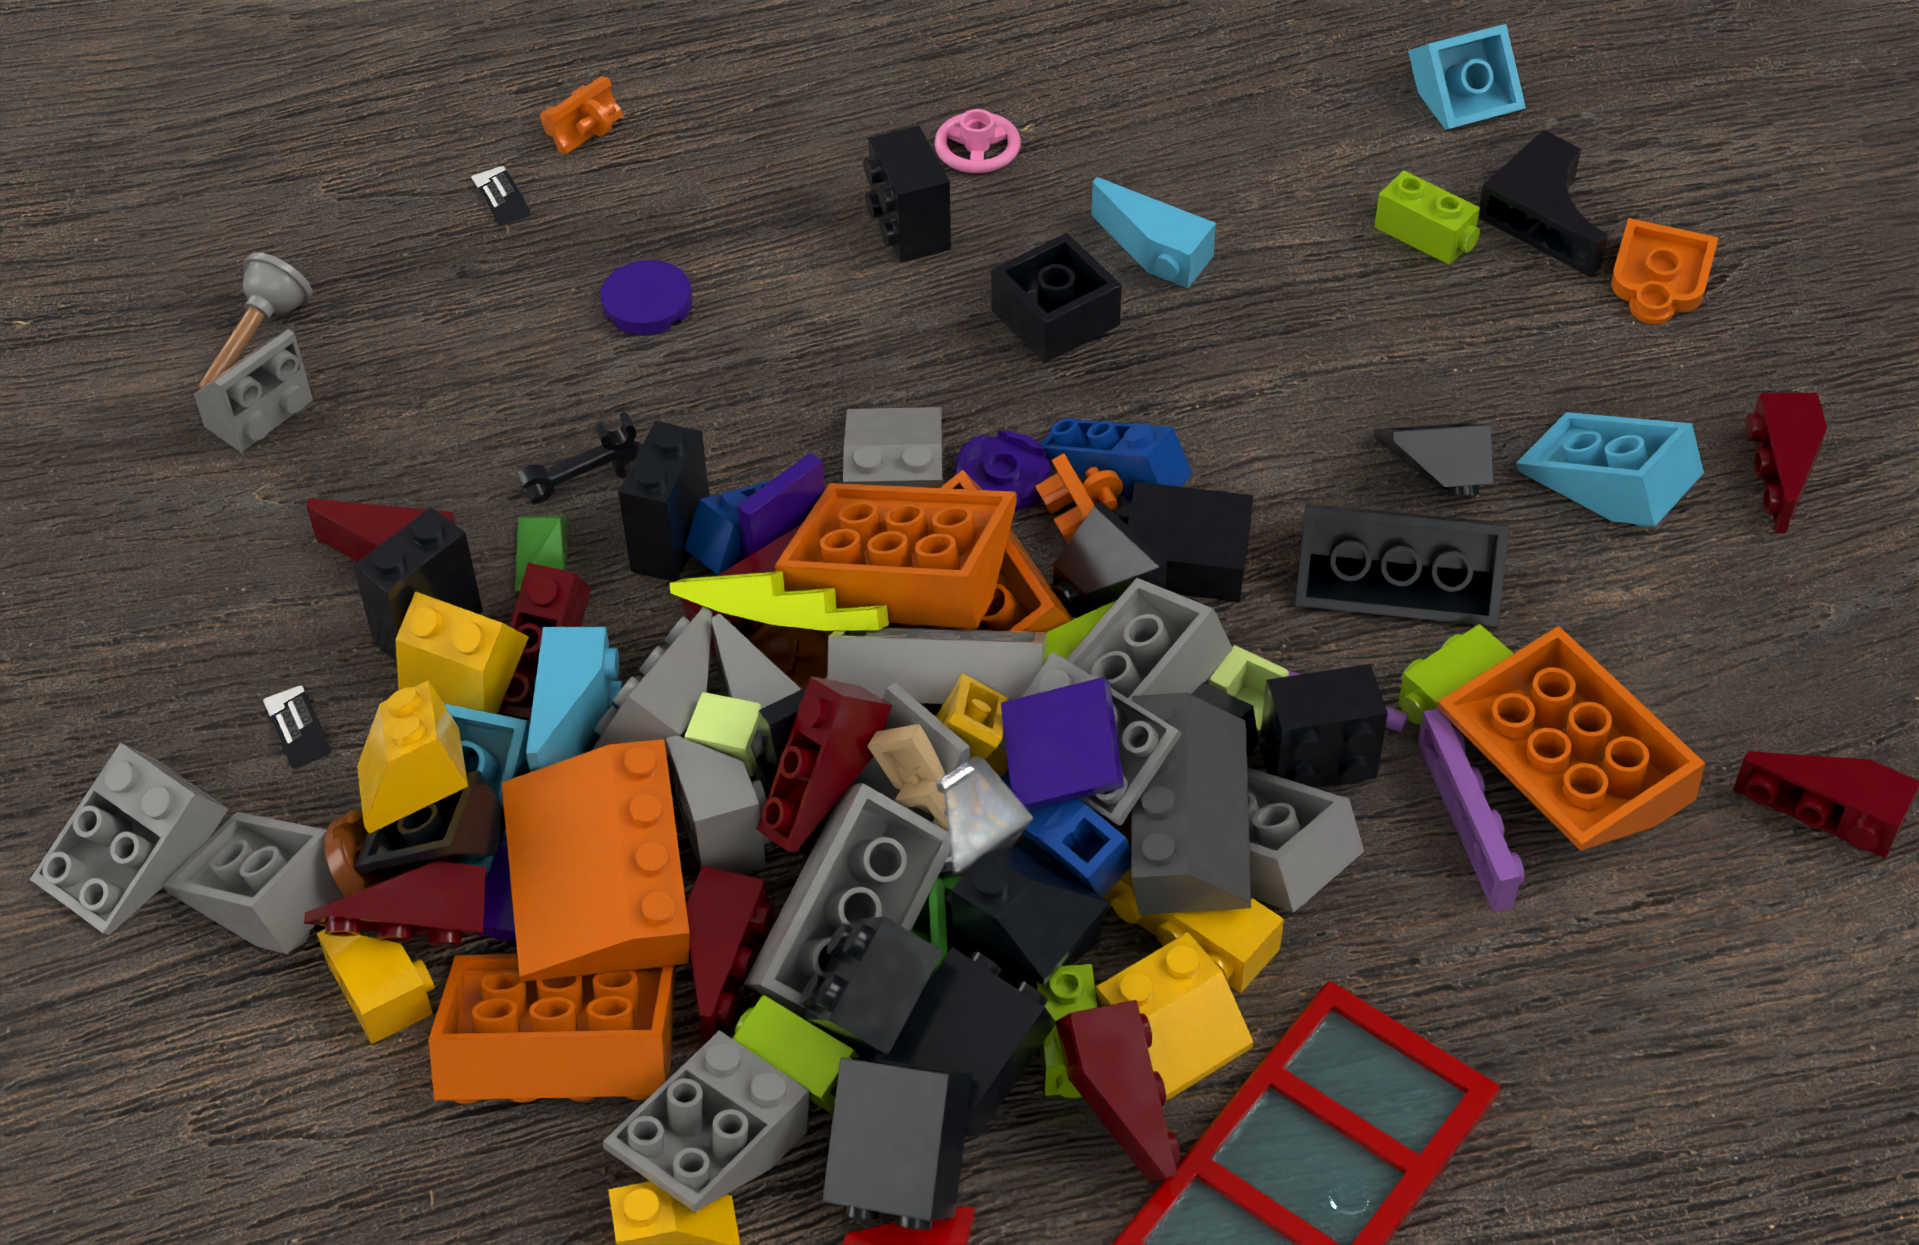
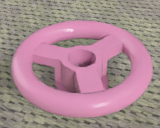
M972 109L956 115L943 123L935 135L934 146L939 158L951 168L966 173H988L1005 167L1017 156L1021 146V138L1016 127L1004 117L983 109ZM951 139L964 144L965 148L971 152L970 160L952 153L948 148L947 140ZM1008 139V145L1001 154L984 160V152L990 148L991 144Z

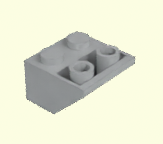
M289 329L268 340L193 393L204 427L240 453L264 438L270 431L313 401L295 333Z

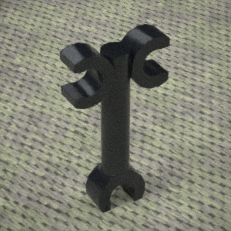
M626 412L620 414L623 424L615 431L606 430L602 422L596 424V431L602 445L548 468L534 464L518 471L522 485L527 490L532 504L546 501L551 497L554 492V486L609 462H612L617 476L621 479L627 476L624 469L625 465L635 460L643 445L635 441L637 432L630 415Z

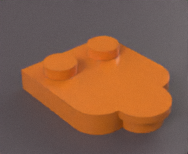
M1628 218L1611 279L1612 290L1621 299L1629 301V309L1636 319L1647 324H1662L1670 320L1675 312L1692 311L1702 303L1719 237Z

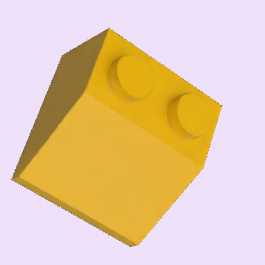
M415 591L395 639L398 689L415 687L429 680L444 704L498 714L504 695L507 692L529 637L504 623Z
M429 680L415 687L402 688L392 694L388 700L379 704L357 765L363 823L369 834L468 787L459 727Z
M1189 932L1096 986L1097 1008L1137 1000L1139 1012L1147 1016L1152 1031V1046L1148 1048L1153 1071H1158L1163 1079L1166 1101L1253 1048V1039L1223 971Z

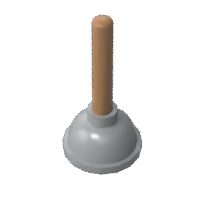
M253 252L247 256L243 267L245 270L243 290L248 299L244 305L246 312L200 381V389L236 363L262 321H268L272 315H286L309 302L313 290L309 282L299 271L281 259L269 254Z

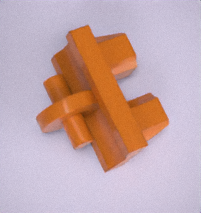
M601 76L587 86L582 85L573 91L569 98L557 106H551L540 113V120L546 135L553 137L560 153L568 154L594 135L604 136L612 129V123L623 116L621 108L613 98L612 84L608 77Z
M1063 453L1052 459L1058 472L1035 487L1051 514L1075 501L1076 507L1054 519L1068 543L1095 505L1103 502L1110 510H1114L1117 507L1118 502L1116 499L1122 492L1123 483L1115 471H1099L1097 467H1092L1086 471L1085 476L1087 479L1082 484L1066 455Z

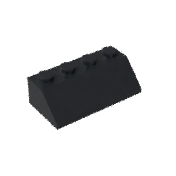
M1305 503L1295 606L1498 627L1509 526L1500 522Z

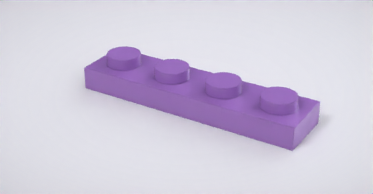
M1438 708L1424 711L1418 745L1492 911L1496 912L1514 908L1519 884L1524 882V869L1521 859L1516 852L1509 851L1504 840V826L1501 816L1496 809H1490L1484 796L1485 788L1482 775L1477 767L1471 768L1465 755L1466 747L1462 732L1456 726L1452 727L1450 720Z

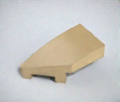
M915 724L877 731L867 747L892 785L900 790L894 801L907 809L909 807L919 808L933 815L937 821V826L946 831L953 830L958 821L953 795L938 756L921 725Z

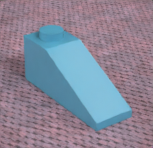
M1096 177L1092 182L1091 216L1147 273L1188 289L1213 258L1216 223L1099 177Z

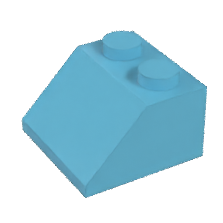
M1506 24L1429 43L1408 51L1418 94L1445 130L1526 109Z

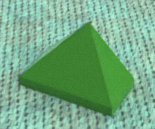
M567 514L518 517L516 598L519 596L528 563L567 571Z

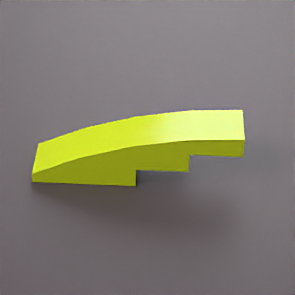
M783 571L685 578L669 583L671 594L721 613L771 625L822 631L880 630L889 625L887 605L837 608L835 588L785 591Z

